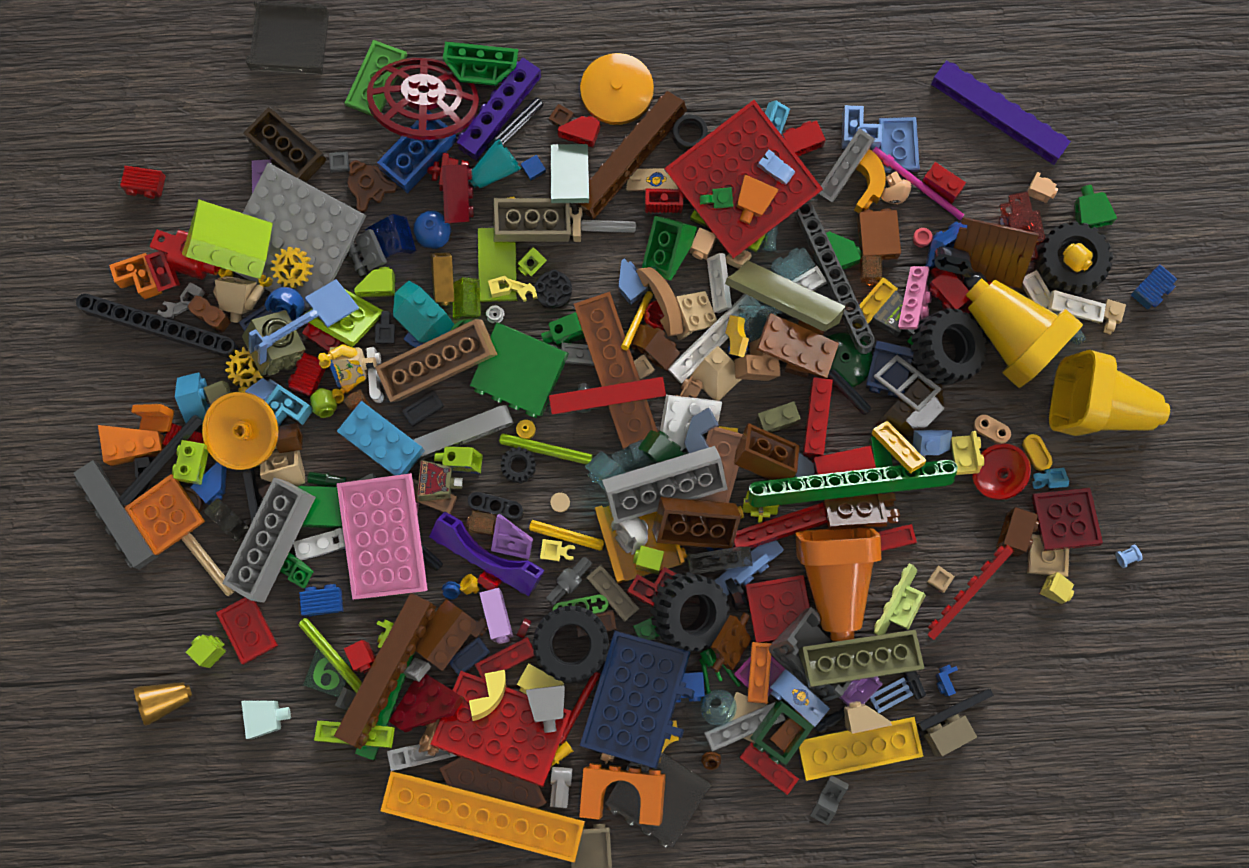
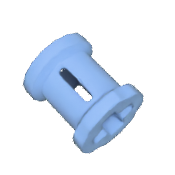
M1136 545L1130 546L1125 551H1117L1115 553L1116 559L1122 568L1127 567V564L1134 561L1142 560V554Z

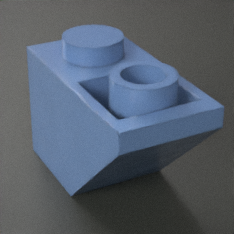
M624 258L621 261L619 292L632 305L646 294L648 286H643L636 273L637 269L631 261L627 262Z

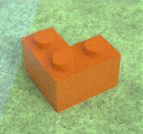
M146 253L109 265L114 282L121 289L135 284L138 294L144 299L162 294V291L158 292L144 257L147 255Z

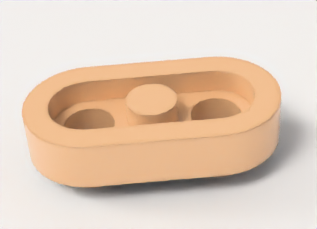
M988 415L978 416L973 423L974 430L978 434L996 444H1004L1011 437V431L1008 426ZM981 422H987V427L982 426ZM1000 430L1003 431L1004 436H1000L998 432Z

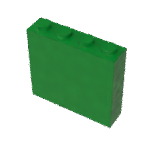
M497 322L490 337L497 355L479 363L470 386L474 387V391L481 395H485V393L492 395L491 399L502 403V400L508 402V406L513 409L519 410V408L527 410L525 414L534 418L537 415L543 416L549 402V395H552L569 353Z

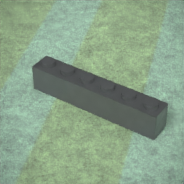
M92 460L73 473L77 478L75 483L80 489H84L86 500L96 508L94 511L96 516L105 522L106 526L104 528L106 532L115 538L116 542L114 544L120 552L123 551L126 555L124 559L128 566L140 570L159 556L153 553L124 508L126 506L118 500L120 495L101 465Z

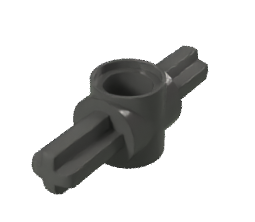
M583 557L573 569H565L556 580L558 585L546 599L552 605H555L566 592L568 594L574 592L582 582L580 577L592 565L591 561Z

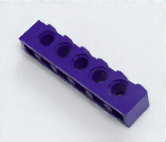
M523 57L519 62L517 61L516 68L501 81V86L498 90L495 89L492 92L488 103L481 106L479 114L468 125L467 130L458 136V148L477 161L486 150L487 144L499 133L542 77L541 70ZM518 78L524 79L522 82L516 81ZM507 92L513 93L511 96H505ZM496 106L502 107L501 110H494ZM486 120L492 121L488 125L483 124ZM475 134L481 135L478 139L472 138Z

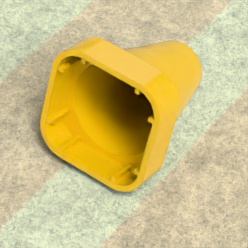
M981 278L966 294L973 302L968 309L1008 365L1002 373L1018 388L1032 380L1083 326L1066 308L1057 315L997 280H994L989 285Z
M1086 350L1065 357L1057 368L1049 413V425L1053 431L1073 436L1089 434L1100 430L1150 431L1157 428L1158 425H1164L1169 418L1170 406L1168 403H1165L1164 396L1118 371L1116 359L1112 355Z

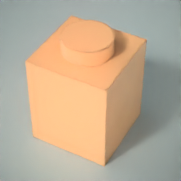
M699 228L690 248L692 256L700 260H707L716 242V236L712 232Z

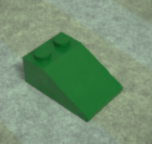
M655 216L642 268L651 267L664 279L672 280L693 244L697 227L670 218Z

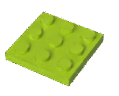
M346 290L358 305V310L328 328L319 317L308 323L353 347L381 318L383 310Z

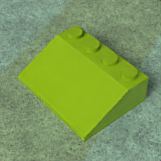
M198 199L182 255L261 279L273 223Z

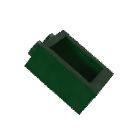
M777 700L750 739L755 742L753 746L762 753L764 750L769 752V758L775 763L779 764L781 761L787 765L814 725L782 701ZM784 713L802 728L781 756L761 740L780 714Z

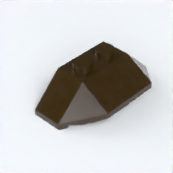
M918 379L904 396L918 406L934 389L921 379ZM940 383L936 384L941 388V391L920 412H917L900 398L878 421L876 426L878 427L888 421L903 437H913L914 430H924L944 410L942 385Z

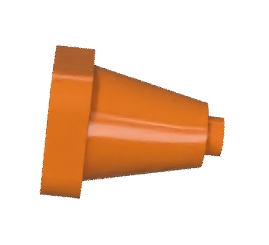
M873 528L815 529L796 532L797 558L805 566L816 609L821 618L822 629L830 632V637L833 641L854 639V631L860 630L863 625L873 563L882 560L880 534Z

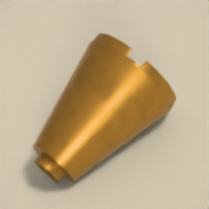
M184 682L134 688L136 702H138L139 712L145 726L190 701L189 697L192 696L190 686H185Z

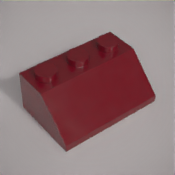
M469 164L443 165L445 223L470 222L471 217H474V207L470 206V199H473V187L469 185V180H472V168H469Z

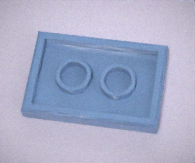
M916 117L879 118L878 122L882 124L880 150L886 155L890 154L895 158L894 161L907 171L919 172ZM883 164L885 173L896 172L890 166L886 167Z

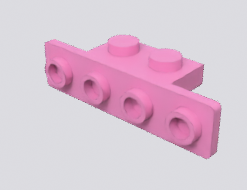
M928 266L910 267L898 324L899 329H917L919 322L929 316L928 303L932 301V294L927 286L930 271Z

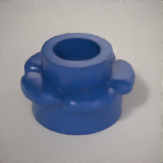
M453 581L447 582L446 585L442 586L443 595L448 599H456L461 593L459 590L461 588L460 585Z

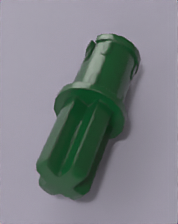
M309 472L307 476L308 483L324 485L325 487H337V483L347 481V477L330 475V473Z

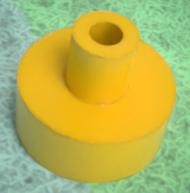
M522 420L517 424L516 432L520 438L529 440L535 435L536 428L532 421Z
M472 574L466 575L460 582L461 588L459 590L466 595L472 592L474 594L478 593L480 590L477 586L478 579Z

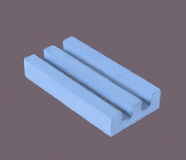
M904 677L876 691L870 697L877 713H881L913 696ZM899 684L903 686L877 701L874 699V697ZM906 691L907 694L879 708L878 704Z

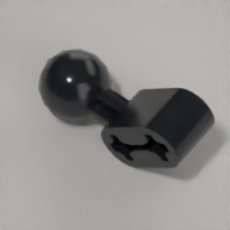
M946 246L936 249L934 253L936 267L940 270L963 274L965 277L963 284L969 291L981 278L987 282L986 277L981 272L974 271L971 267V259L968 252Z

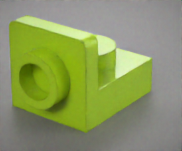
M384 620L383 623L377 622V625L386 628V631L382 632L378 638L379 648L382 647L394 623Z

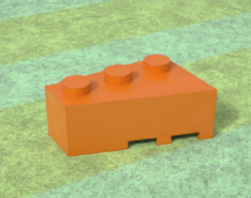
M98 425L103 462L110 466L133 462L135 458L156 457L165 447L162 444L165 436L157 431Z

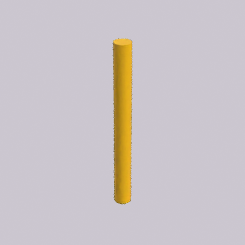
M650 291L646 292L621 345L623 350H628L653 294Z

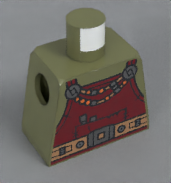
M421 460L418 500L449 499L451 497V489L463 488V478L452 477V467Z

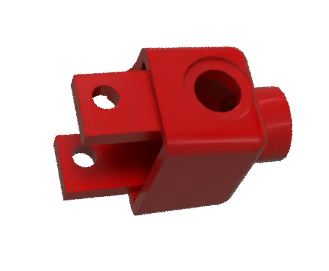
M158 229L156 230L150 248L167 253V261L176 272L201 280L205 279L207 273L218 274L221 267L182 255L188 232L178 230L175 236ZM160 237H165L163 242H159Z

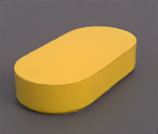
M1028 435L1023 440L1022 446L1032 466L1038 471L1049 469L1052 465V457L1043 440L1038 435Z

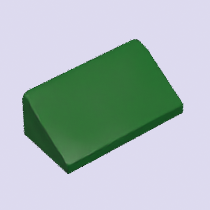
M871 436L869 441L876 468L893 466L891 453L874 436Z

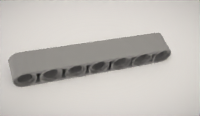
M507 405L496 407L414 439L425 450L417 462L435 456L436 452H444L445 447H458L511 426L513 420Z

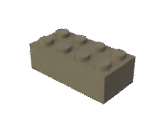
M494 198V242H569L571 235L569 203H551V198Z

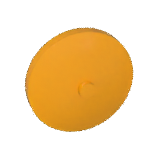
M614 53L604 55L588 66L582 76L580 91L582 102L593 117L607 124L622 125L635 121L647 111L652 102L654 87L652 76L641 61L630 55Z
M247 392L229 393L214 401L207 410L202 427L203 440L205 445H207L210 455L221 465L235 470L250 469L265 462L274 451L278 440L277 419L271 407L257 395Z

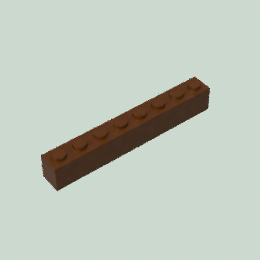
M666 91L663 96L659 97L653 108L647 111L645 117L635 125L634 130L623 139L621 145L611 153L608 160L599 167L596 174L589 178V203H575L578 209L581 207L582 212L592 219L597 217L630 176L634 174L670 132L677 119L687 112L684 100L669 91Z
M410 593L334 735L336 738L360 750L367 743L369 732L376 726L379 719L378 716L381 710L386 707L390 693L397 687V680L400 674L407 668L409 657L416 651L418 640L424 636L426 625L435 615L436 606L431 602Z

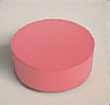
M919 228L913 235V242L918 247H927L931 243L933 235L929 229Z

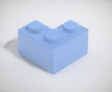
M845 105L842 113V149H846L859 128L875 138V141L869 148L870 150H873L875 147L880 148L882 143V124H863L864 106Z

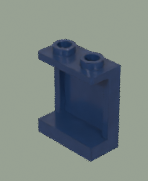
M877 341L866 388H869V391L872 393L880 394V391L888 393L890 397L899 398L875 379L874 375L896 355L911 365L914 354L911 352V348ZM896 361L881 378L895 389H898L907 381L909 370Z

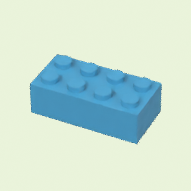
M362 401L337 430L341 436L394 476L407 474L425 452L422 446Z

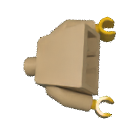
M221 268L218 272L221 277L215 280L213 294L218 301L219 309L230 312V321L237 323L242 320V314L252 311L265 290L264 286L270 287L273 280L268 277L264 282L266 276L262 275L261 279H258V285L255 281L234 278L233 271Z

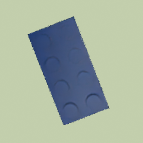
M440 119L426 122V130L448 127ZM419 120L410 128L419 130ZM456 135L435 140H419L402 136L383 155L377 164L386 176L408 193L424 177L428 167L434 166V162H438L443 153H446L457 142Z

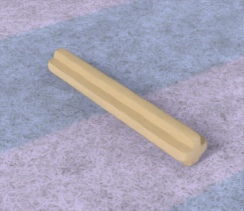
M188 533L184 536L182 541L227 596L232 595L235 591L223 584L225 575L193 535Z

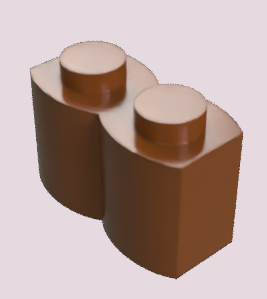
M195 295L188 304L189 310L199 320L207 322L218 332L223 333L231 323L228 316L221 309L212 306L201 296Z

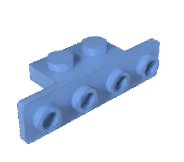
M777 540L760 545L718 577L715 582L722 587V593L728 596L726 580L732 578L735 584L739 583L746 586L754 579L753 575L759 572L761 574L769 567L768 563L782 553L784 549Z

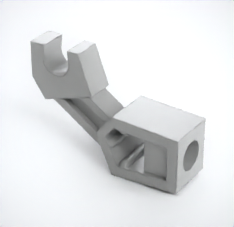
M190 282L180 296L181 302L175 304L164 301L163 305L168 308L167 311L161 312L158 310L157 314L167 319H174V316L189 309L188 304L191 301L187 300L190 295L203 297L205 291Z

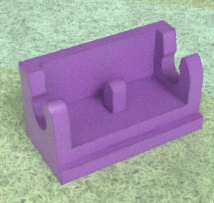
M878 677L855 680L850 683L844 694L839 698L848 707L849 703L861 701V704H865L883 684L879 681Z

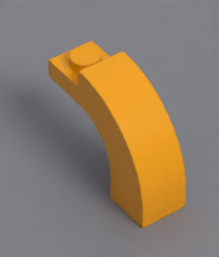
M870 149L856 168V170L864 175L867 181V190L854 209L857 213L868 210L873 202L877 204L885 187L886 175L884 166L879 157Z

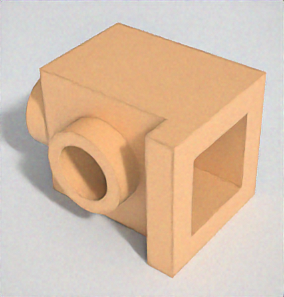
M1037 172L1031 181L1026 195L1047 203L1050 198L1054 199L1058 188H1056L1057 184L1048 178L1039 177L1041 173Z

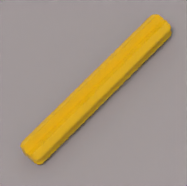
M532 520L529 526L530 531L601 551L604 546V541L535 520Z

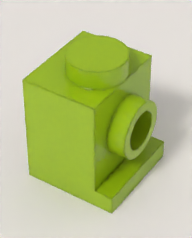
M532 247L518 261L520 265L518 269L525 276L527 274L532 276L547 260ZM529 259L534 261L533 266L527 265Z

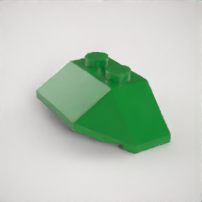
M445 42L443 61L459 82L495 86L516 68L518 49Z

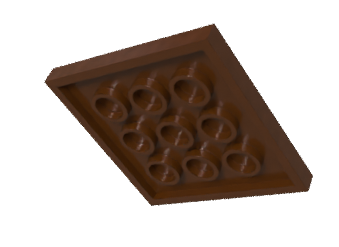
M462 757L439 768L448 786L532 808H538L547 803L538 785ZM473 836L475 841L481 839L479 837Z

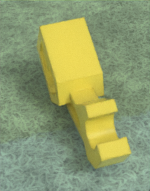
M506 276L488 281L492 298L509 295L513 290L518 293L523 302L527 301L525 296L528 293L533 295V299H537L535 287L530 283L527 285L508 279ZM506 283L508 288L500 289L499 284Z

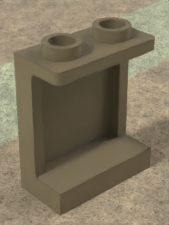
M605 823L593 824V828L585 829L584 825L575 863L571 862L572 868H612L610 827H605Z

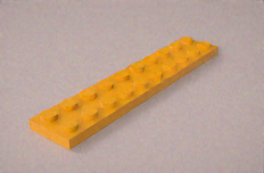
M395 771L390 772L381 811L574 863L585 821Z

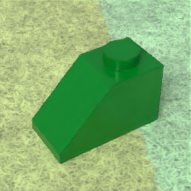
M830 231L826 232L842 269L858 265L862 253L860 248L855 246L854 241Z

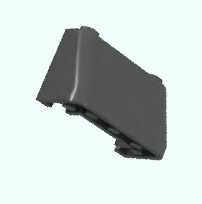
M809 607L773 641L769 647V652L787 671L793 674L822 702L841 697L852 681L808 687L805 671L798 653L799 649L805 646L832 642L817 626L821 621L819 613L812 607Z

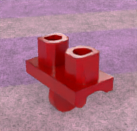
M443 153L441 168L439 167V162L435 161L434 166L428 167L427 170L432 175L433 181H437L438 176H440L439 191H443L442 166L458 165L459 160L449 158L448 153Z

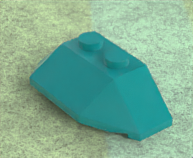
M408 281L395 292L393 317L419 343L431 341L452 329L454 323L447 313L420 286Z

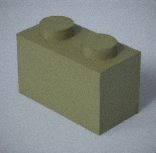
M795 402L758 413L756 418L759 427L770 433L797 425L801 420Z

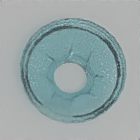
M721 689L713 690L706 694L700 706L702 716L712 725L728 723L735 716L737 710L734 697L729 692ZM716 698L721 699L722 703L719 707H711L712 700Z

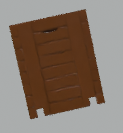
M963 217L961 224L967 225V228H959L953 248L968 252L971 259V267L974 271L981 272L987 281L993 282L997 280L1004 285L1021 289L1039 233Z

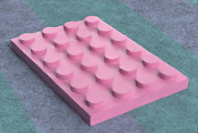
M412 473L337 483L352 599L427 591Z

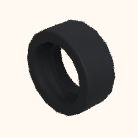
M693 114L683 115L677 119L673 127L674 143L683 151H688L708 134L705 121ZM687 124L698 126L701 130L699 140L696 142H685L679 135L682 126Z

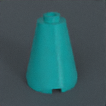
M498 139L472 169V180L469 181L475 188L477 186L483 188L519 171L521 167L507 147L504 148L501 140Z

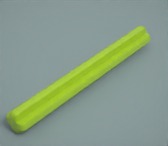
M501 434L499 439L502 445L515 448L521 447V449L525 448L528 451L586 465L592 463L593 456L591 454L507 434Z
M304 618L298 624L300 628L357 693L362 681L307 618Z

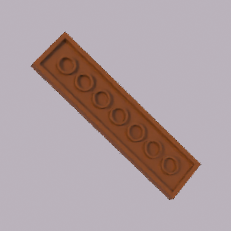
M607 292L574 303L601 386L640 381L630 349L623 350L621 348L625 334L611 293ZM647 399L609 405L623 449L642 443L650 430L658 432Z

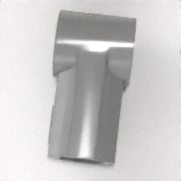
M552 767L551 807L567 808L573 768Z

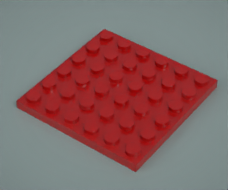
M755 100L751 101L664 168L665 172L732 259L823 190ZM768 150L775 153L779 159L795 171V174L786 185L757 167ZM745 175L779 189L761 218L753 215L750 224L739 220L743 210L736 207ZM732 187L733 207L714 209L713 204L700 205V195H712V189Z

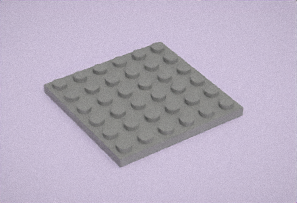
M267 163L243 211V214L273 223L267 258L262 275L266 276L264 282L270 277L273 283L270 287L264 286V289L272 292L279 287H284V283H277L279 278H273L276 272L271 270L272 267H275V264L271 261L277 260L275 254L281 255L280 249L287 251L288 247H293V249L295 247L300 248V252L305 251L307 253L305 257L311 258L308 264L313 265L312 268H309L312 275H307L309 281H302V287L297 285L294 289L304 299V311L308 312L311 307L306 302L305 297L334 280L367 215L280 168ZM235 272L250 281L257 282L259 285L258 278Z

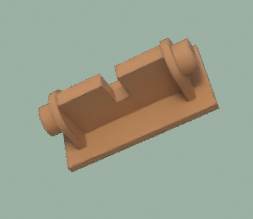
M691 375L689 380L687 378L684 380L681 386L683 391L680 396L697 398L703 388V383L699 380L692 381L693 375Z
M437 719V722L426 725L425 734L419 742L420 748L418 752L428 751L427 754L435 756L439 752V749L431 746L430 743L440 719Z

